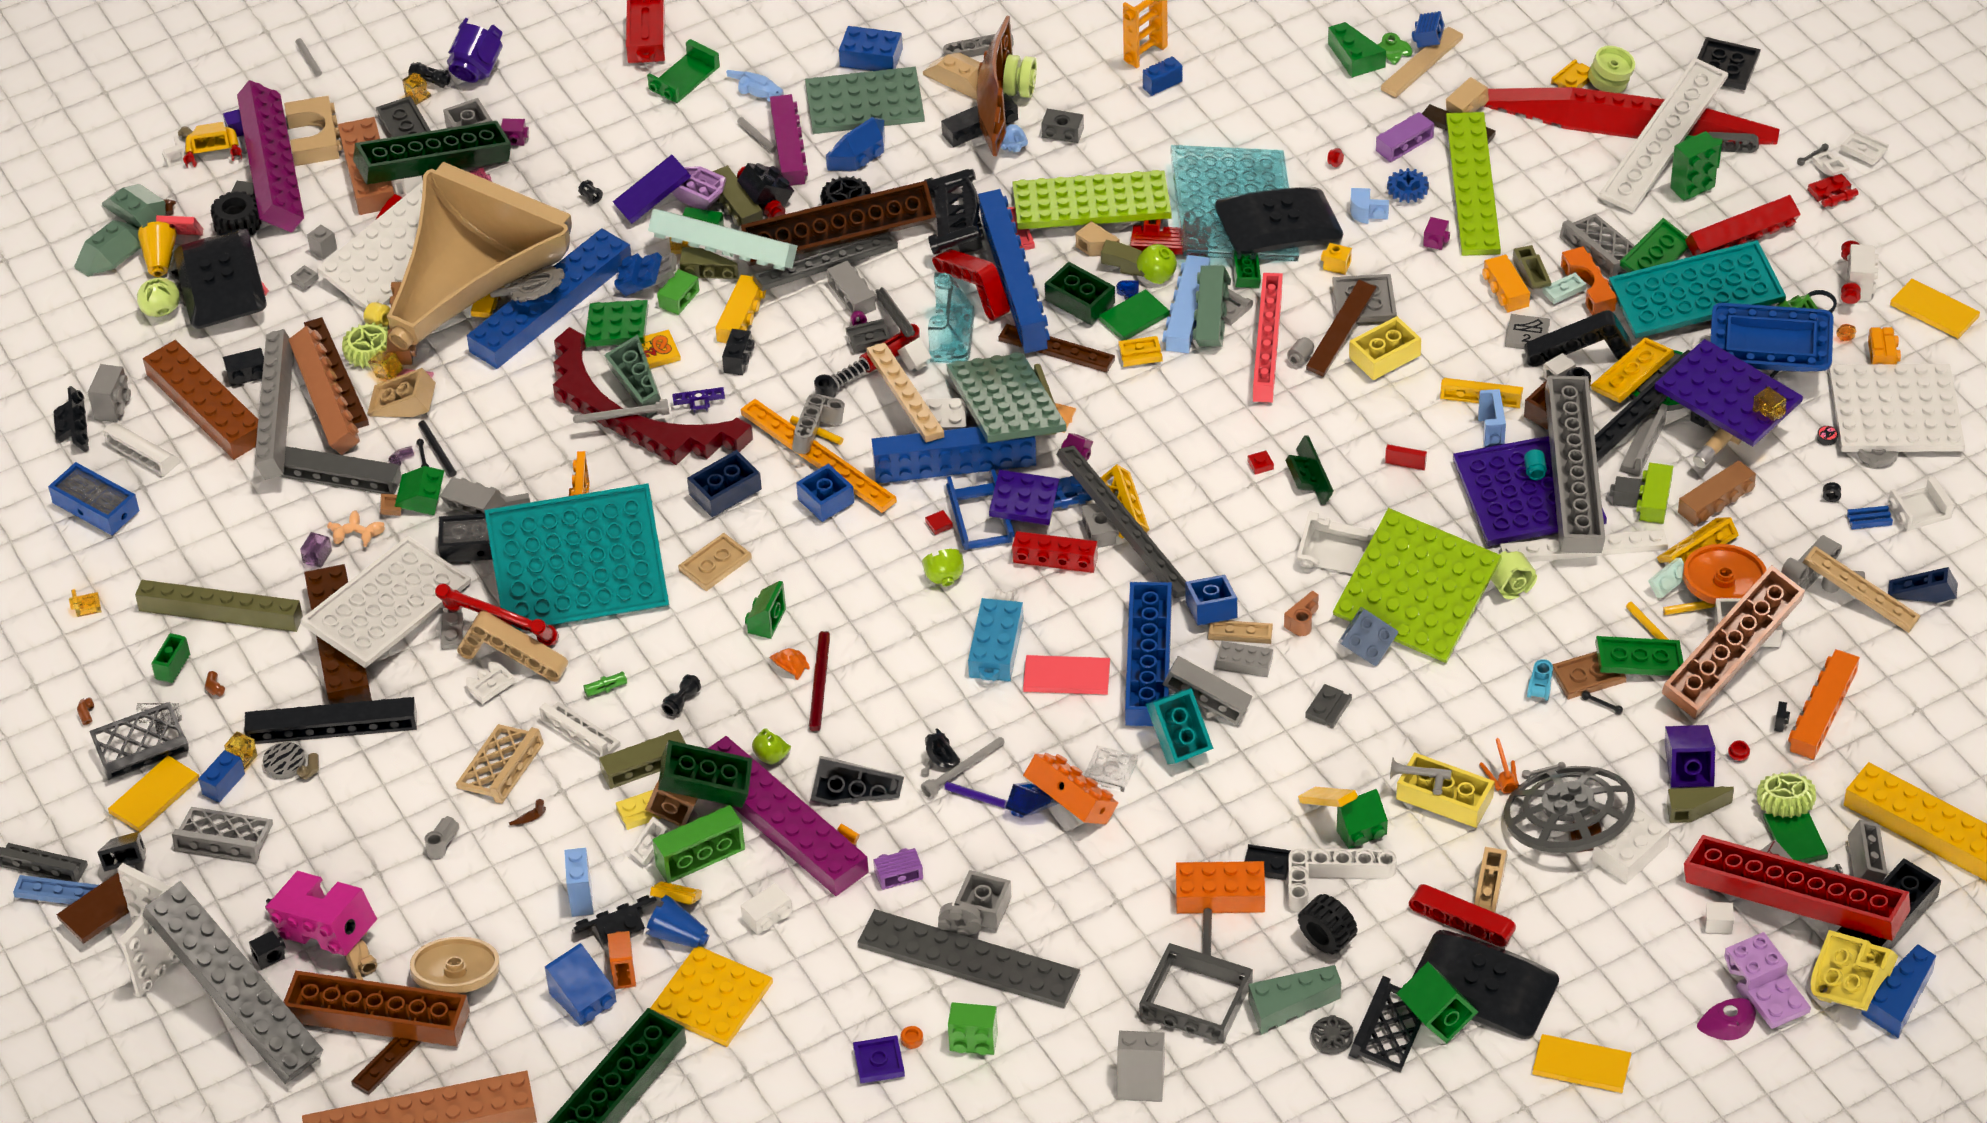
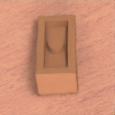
M1312 590L1284 613V627L1298 636L1310 634L1312 630V615L1319 608V594Z

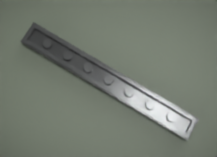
M889 232L882 233L794 261L793 268L785 267V271L772 268L753 274V281L761 291H765L827 271L828 268L845 261L852 263L898 248V242Z

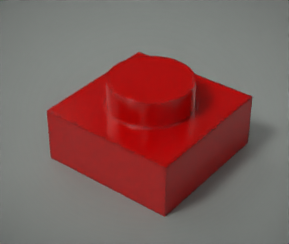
M1266 450L1247 456V461L1255 475L1274 470V463Z

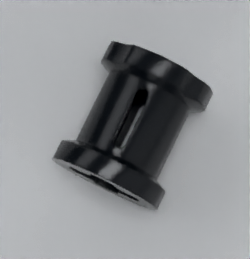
M591 180L583 181L578 187V192L586 196L591 204L598 203L603 196V191L594 187Z

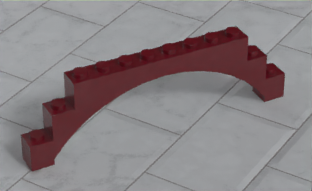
M568 327L554 340L555 352L559 357L553 362L555 376L558 378L553 384L555 399L582 414L624 409L604 395L592 382L583 363V351L586 349L584 334ZM640 415L596 420L604 427L615 431L618 435L630 439L633 443L639 444L649 452L655 453L665 461L675 465L683 460L691 451L708 459L722 445L729 450L740 452L753 440L752 425L737 417L732 421L703 425L666 423Z

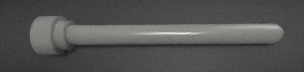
M660 399L659 402L653 405L575 415L573 422L582 423L654 412L668 415V400Z
M1002 737L997 738L936 780L928 779L923 782L921 790L928 798L934 797L938 794L940 787L947 781H950L1001 747L1005 742Z

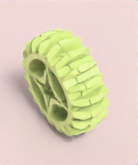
M366 322L365 325L361 326L358 324L357 328L352 327L351 331H347L346 336L343 337L342 351L349 364H354L355 367L360 365L362 369L365 366H369L371 369L373 365L379 367V363L385 364L386 359H388L386 352L388 327H383L382 324L376 325L375 322L368 325Z
M1773 773L1772 777L1765 776V780H1760V785H1758L1757 789L1758 805L1761 806V810H1766V814H1773L1774 817L1782 816L1784 818L1789 816L1792 818L1795 815L1800 817L1801 813L1807 814L1808 810L1813 809L1816 801L1815 785L1812 784V780L1807 779L1806 776L1800 777L1799 773Z

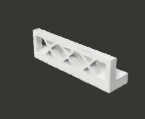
M544 702L539 707L542 722L598 758L613 753L621 746L618 739L560 702L553 706Z

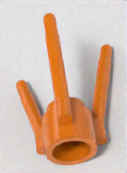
M1496 738L1497 748L1504 769L1499 774L1498 781L1484 763L1481 762L1479 765L1489 779L1495 781L1494 785L1497 791L1501 790L1503 793L1509 794L1519 786L1515 761H1511L1510 772L1500 739Z

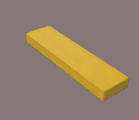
M1313 787L1298 796L1302 804L1343 807L1358 797L1355 790Z

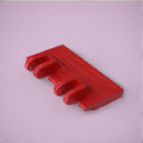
M1184 218L1182 232H1180V227H1164L1163 231H1161L1162 219L1156 220V224H1150V220H1144L1143 230L1142 225H1133L1130 246L1143 251L1150 245L1161 244L1178 255H1208L1210 229H1202V233H1199L1200 219L1195 220L1194 226H1189L1188 218Z

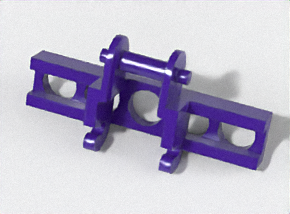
M724 387L675 393L672 394L674 406L690 404V408L694 410V413H696V410L706 409V412H708V408H710L709 401L725 399ZM698 393L702 394V396L696 397L695 395ZM704 400L705 405L695 406L694 401Z

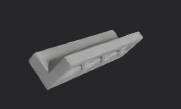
M1661 404L1657 414L1651 412L1641 422L1621 464L1620 471L1636 476L1641 475L1665 425L1668 405Z

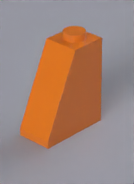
M630 932L607 934L614 989L636 987Z

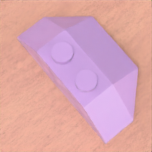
M701 166L684 167L691 177L675 189L672 194L682 203L697 209L707 210L723 192L726 178Z

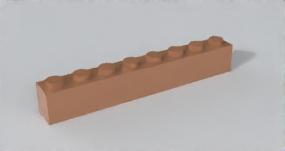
M305 326L288 340L330 447L343 455L360 442L357 434L359 431L353 424L352 414L347 409L348 403L341 394L343 390L336 381L337 375L332 370V363L326 356L327 350L320 341L322 339L321 335L316 330H311L308 326Z

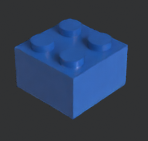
M829 463L796 482L797 499L821 522L854 503L853 486Z
M1225 574L1185 582V602L1197 626L1238 618L1237 596Z

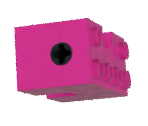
M296 871L272 899L268 898L266 900L267 905L265 909L270 915V920L275 924L278 935L284 940H292L302 944H306L311 938L317 939L321 949L330 951L333 954L337 953L347 956L377 920L363 889L337 882L324 895L320 887V883L323 881L321 877Z

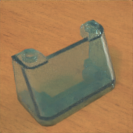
M935 273L936 313L942 312L944 315H935L929 320V352L932 357L930 362L953 363L954 361H968L971 354L975 318L974 305L950 274Z

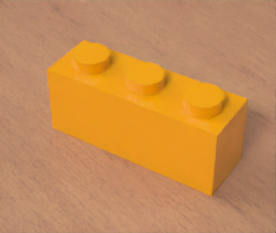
M1505 254L1485 260L1484 269H1482L1483 278L1488 280L1492 292L1496 293L1500 305L1504 306L1507 313L1529 307L1530 291L1508 256Z

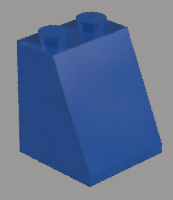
M581 943L544 966L549 994L580 1026L587 1021L593 1020L595 1016L611 1008L617 1002L614 987Z

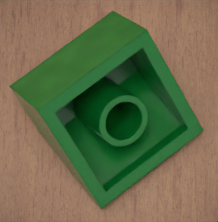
M423 466L402 474L395 507L435 515L445 470Z
M778 581L762 589L758 598H754L752 610L745 617L748 634L772 639L786 610L783 581Z
M1377 789L1358 795L1357 799L1343 807H1337L1336 831L1348 849L1356 846L1359 847L1366 842L1380 839L1387 835L1388 820Z

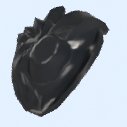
M936 728V733L928 734L925 737L927 755L940 767L952 768L960 763V758L949 745V739Z

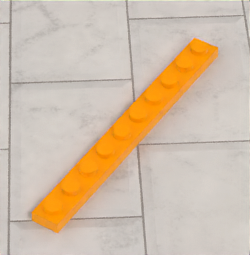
M753 399L741 408L742 416L793 451L792 444L796 428L794 425L756 399ZM815 440L808 453H797L818 469L829 463L853 486L854 494L881 513L897 502L895 495Z

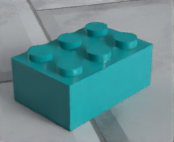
M1192 688L1181 690L1146 704L1167 765L1176 764L1214 749Z

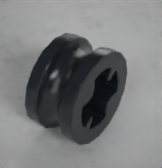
M1830 482L1823 486L1824 500L1828 502L1840 500L1842 494L1841 486L1838 483Z

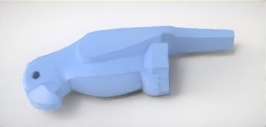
M726 71L727 77L740 80L738 82V90L741 94L750 93L760 98L767 97L768 102H770L771 96L784 95L783 89L766 76L746 71Z

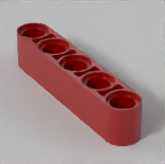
M1419 885L1409 900V906L1413 911L1500 947L1507 945L1516 930V924L1511 919L1429 885Z

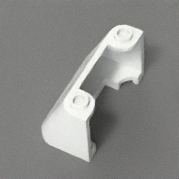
M1309 511L1297 560L1305 568H1313L1314 566L1352 575L1376 531L1373 527L1365 529L1333 522L1327 517L1326 519L1319 518V513Z

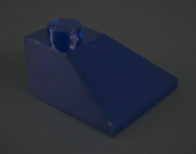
M1025 782L1013 784L1005 808L1011 810L1012 815L1023 818L1059 803L1035 784Z

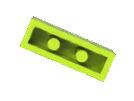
M1649 462L1648 470H1643L1642 482H1645V485L1640 486L1639 497H1642V500L1638 499L1636 512H1640V521L1664 524L1673 466Z

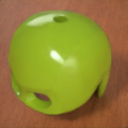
M767 728L763 729L752 742V749L755 755L767 764H775L781 761L792 747Z

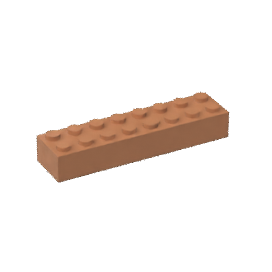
M1771 565L1665 682L1662 694L1692 718L1696 719L1803 599L1805 590Z

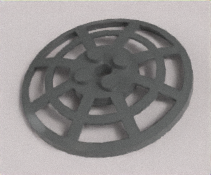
M1591 766L1559 767L1539 773L1520 784L1506 801L1504 819L1510 834L1518 842L1529 848L1550 853L1579 852L1600 846L1623 832L1634 816L1636 809L1635 797L1629 784L1611 771ZM1595 775L1608 777L1620 785L1610 786L1605 780ZM1564 777H1580L1577 781L1563 782L1561 779ZM1591 779L1602 786L1590 788L1585 783ZM1550 781H1553L1555 784L1548 790H1538V788ZM1538 782V783L1535 784L1531 789L1525 790V789H1526L1527 787H1529L1530 785H1532V784ZM1614 792H1627L1628 803L1624 813L1612 808ZM1607 793L1606 804L1596 802L1594 795ZM1525 796L1523 812L1512 818L1510 806L1516 797ZM1532 796L1542 797V803L1531 808L1529 807ZM1593 809L1599 811L1593 817L1584 820L1583 817L1589 814ZM1543 810L1549 819L1545 822L1533 814ZM1607 814L1618 819L1608 829L1591 836L1588 826L1599 822ZM1527 818L1532 824L1543 828L1539 838H1535L1521 831L1516 824ZM1557 821H1575L1573 824H1556ZM1579 830L1582 839L1575 841H1547L1551 831Z

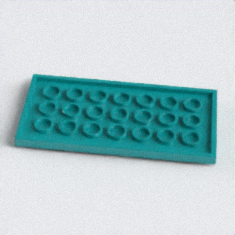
M1758 240L1612 276L1608 280L1635 339L1712 320L1713 306L1718 303L1768 306L1786 300V295Z

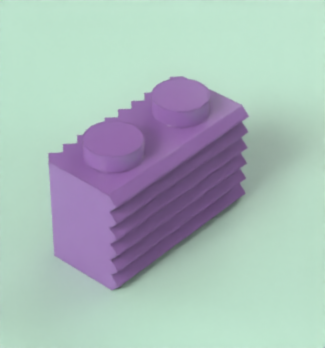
M916 848L901 849L898 853L882 854L873 859L874 871L881 890L923 879V867Z

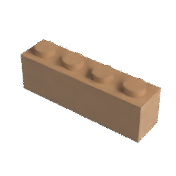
M1740 460L1736 461L1679 498L1678 513L1694 526L1705 522L1716 512L1722 511L1728 504L1736 502L1739 497L1751 492L1755 487L1756 473Z

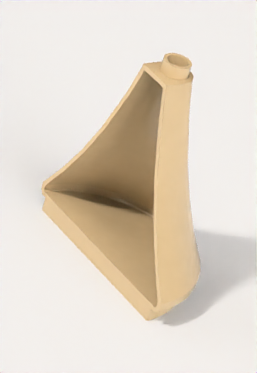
M442 162L437 170H427L423 175L422 203L412 254L399 291L387 315L392 329L388 335L390 341L396 347L407 350L411 345H417L442 324L492 292L532 272L559 262L569 249V234L572 229L571 215L445 162Z

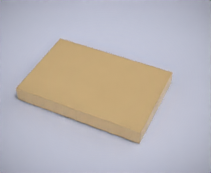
M722 533L679 564L678 568L680 572L702 589L708 591L752 559V554L728 535Z

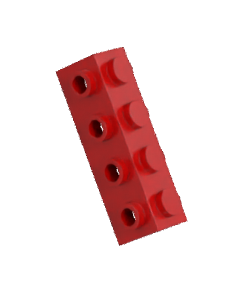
M1016 531L1012 545L1013 563L1094 573L1098 559L1097 541Z

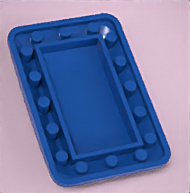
M1718 303L1712 309L1710 342L1756 369L1801 372L1826 371L1832 365L1834 317L1830 311L1824 309Z

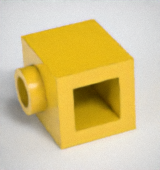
M1329 243L1327 249L1323 250L1321 255L1323 270L1346 275L1352 261V248Z

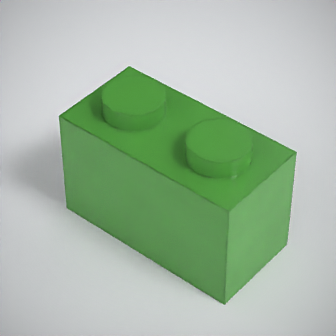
M678 269L675 276L670 278L663 288L659 289L657 293L659 307L679 315L700 291L698 277Z

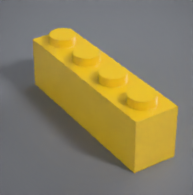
M740 275L715 327L717 342L727 343L732 329L747 331L748 326L752 325L754 314L759 310L760 301L766 295V290L761 291L753 281L752 276Z

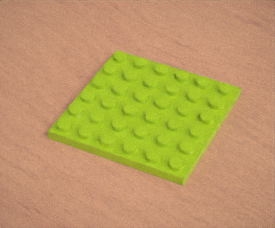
M1388 508L1333 610V615L1351 622L1360 607H1362L1398 631L1393 641L1447 663L1502 557L1500 554Z

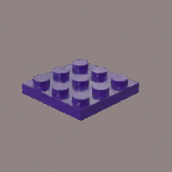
M999 470L989 509V517L1050 526L1059 487V478Z

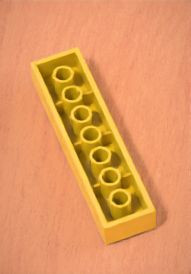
M1870 762L1865 765L1846 788L1843 806L1987 881V823Z

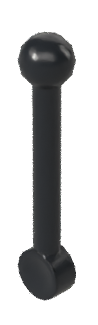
M418 439L416 444L420 450L421 467H429L426 463L423 449L424 441L423 439Z
M1584 691L1581 694L1582 699L1595 701L1615 710L1617 714L1623 711L1622 706H1615L1596 698L1589 691Z

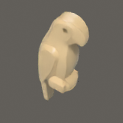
M361 938L345 956L355 979L363 980L361 973L368 975L375 972L377 968L376 959L370 955L366 943Z

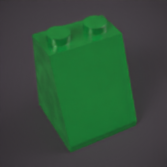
M1429 962L1421 967L1396 993L1421 1022L1446 1044L1478 1013L1475 1007Z

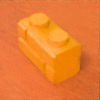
M1871 327L1868 335L1871 364H1897V362H1900L1901 351L1896 349L1899 345L1898 335H1894V329L1892 327H1883L1882 329L1880 327Z

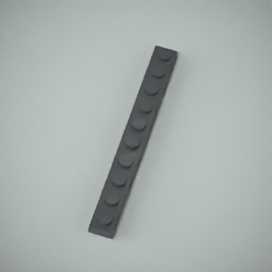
M1075 446L1059 449L1056 454L1057 457L1156 575L1158 580L1161 582H1172V596L1174 598L1185 596L1186 580Z

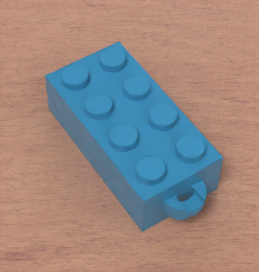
M981 599L968 659L969 677L981 678L982 680L1011 681L1024 619L1023 602Z

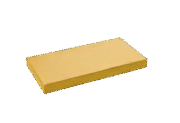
M1912 278L1890 302L1891 306L1957 339L1980 316V311Z
M1645 337L1593 382L1591 389L1621 403L1675 355L1674 351Z
M167 755L108 808V811L111 815L140 833L198 781L199 774Z
M1542 1034L1532 1074L1623 1093L1632 1052Z

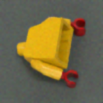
M223 122L196 126L194 131L187 135L185 141V153L187 155L184 156L183 161L188 168L190 162H192L194 167L197 166L193 156L195 153L232 148L230 150L232 161H234L235 155H240L242 160V150L238 147L239 143L235 130L225 127Z

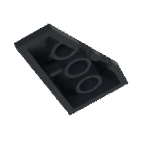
M819 756L810 800L835 805L899 798L904 776Z

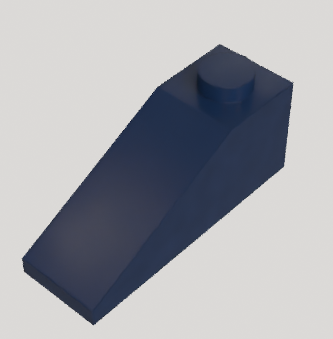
M1949 567L1889 580L1888 594L1895 599L1939 603L1957 599L1958 582Z

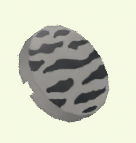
M291 742L273 745L264 753L262 760L265 772L275 779H288L296 776L298 767L301 768L306 763L304 750L299 745Z

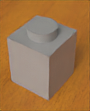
M319 225L307 234L310 251L323 260L337 250L334 232L323 225Z

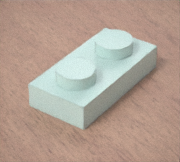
M1573 273L1553 282L1551 286L1543 287L1542 293L1553 304H1556L1586 290L1587 284L1576 273Z
M1675 558L1648 580L1657 598H1663L1684 581V562L1682 558Z

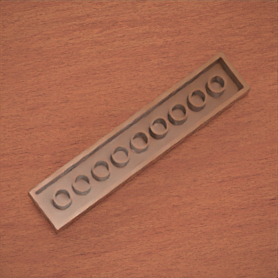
M526 1070L302 1115V1122L537 1123L528 1071Z

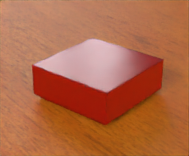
M944 510L925 517V521L934 535L953 528V523Z

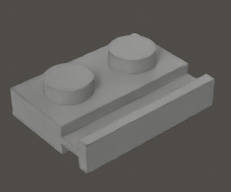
M674 253L662 258L656 284L642 289L643 291L675 276L673 272L676 270L677 256Z

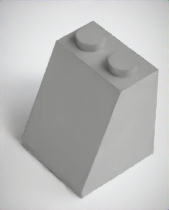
M1119 1030L1117 1100L1162 1102L1165 1070V1032Z

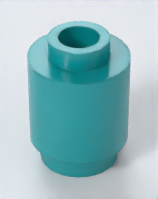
M1535 449L1528 451L1524 455L1526 473L1531 479L1540 480L1547 471L1544 453Z

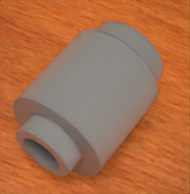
M1306 337L1298 339L1287 352L1289 361L1297 366L1303 365L1313 353L1314 343Z

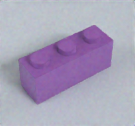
M1418 112L1401 123L1394 125L1384 133L1379 134L1376 137V152L1389 162H1393L1434 138V123Z

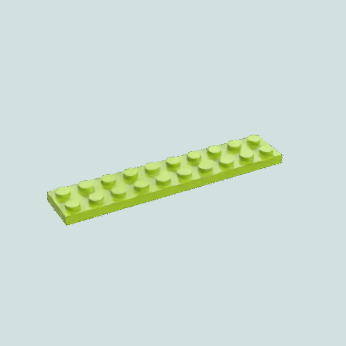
M1484 112L1446 113L1461 255L1501 254Z

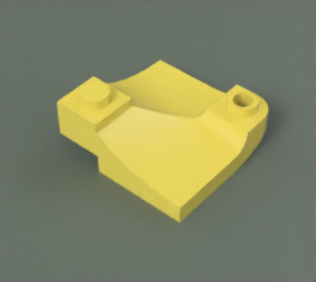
M1829 930L1813 969L1810 983L1812 994L1821 1001L1835 1002L1867 1012L1876 991L1887 976H1891L1898 955L1891 949L1873 945L1867 940Z

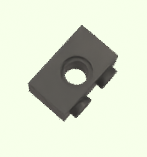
M1047 108L1041 123L1042 137L1079 143L1084 130V114Z

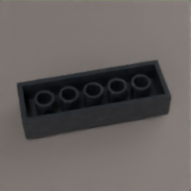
M1904 858L1880 883L1909 892L1910 912L1893 941L1845 927H1840L1837 930L1838 933L1867 940L1873 945L1891 949L1936 900L1939 895L1941 880Z

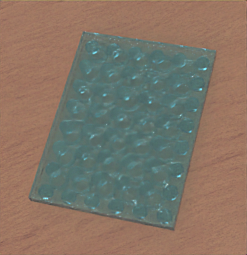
M1171 145L1170 155L1183 256L1192 255L1233 259L1235 254L1237 259H1241L1242 255H1250V259L1255 260L1256 255H1258L1259 260L1298 262V247L1251 254L1236 252L1214 207L1215 202L1221 198L1256 191L1289 188L1284 150Z

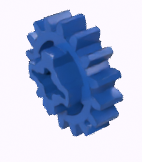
M1409 168L1406 171L1399 169V173L1393 172L1392 176L1388 177V194L1393 195V199L1399 198V202L1406 200L1407 203L1410 200L1417 202V198L1424 199V195L1428 194V177H1423V172L1417 173V169L1410 171Z

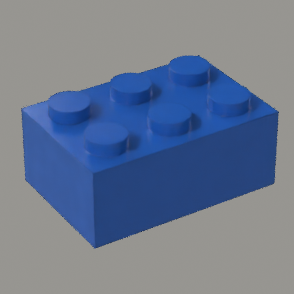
M848 26L839 48L840 67L869 71L896 69L903 50L902 33Z

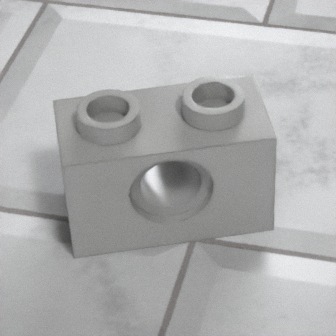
M1096 503L1082 506V521L1089 540L1097 541L1098 548L1115 545L1116 536L1119 535V531Z

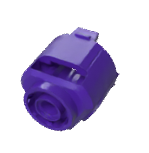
M465 17L458 27L459 30L448 51L450 55L446 62L449 66V71L455 77L465 82L475 83L478 79L483 80L490 76L503 48L500 41L503 32L494 24L488 30L477 25L467 24L468 18Z

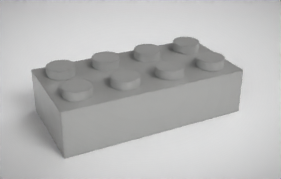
M1221 641L1216 659V669L1268 677L1273 660V649Z

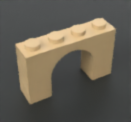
M329 95L284 103L289 129L304 126H319L323 128L321 132L314 136L290 140L294 165L299 166L340 159L339 151H342L340 139L336 140L340 138L338 127L334 128V126H338L336 115H332L336 112L334 102L330 103Z

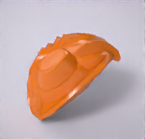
M787 648L769 657L777 666L794 675L796 680L800 678L805 668L810 669L806 657L799 650Z

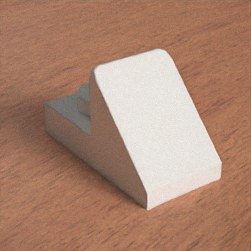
M652 817L629 853L642 864L648 865L654 856L652 839L669 832V828L656 817Z

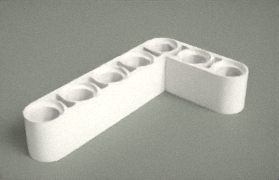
M1297 848L1289 853L1288 865L1289 908L1294 912H1300L1308 905L1309 878H1392L1396 874V854L1391 850Z

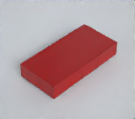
M1387 444L1385 463L1425 471L1427 451Z

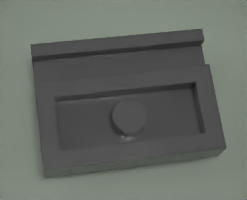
M884 319L845 328L846 335H848V340L854 352L866 350L868 347L881 344L891 338Z
M1324 684L1305 712V718L1322 725L1328 724L1330 728H1334L1352 701V694L1349 693L1347 695L1340 689Z

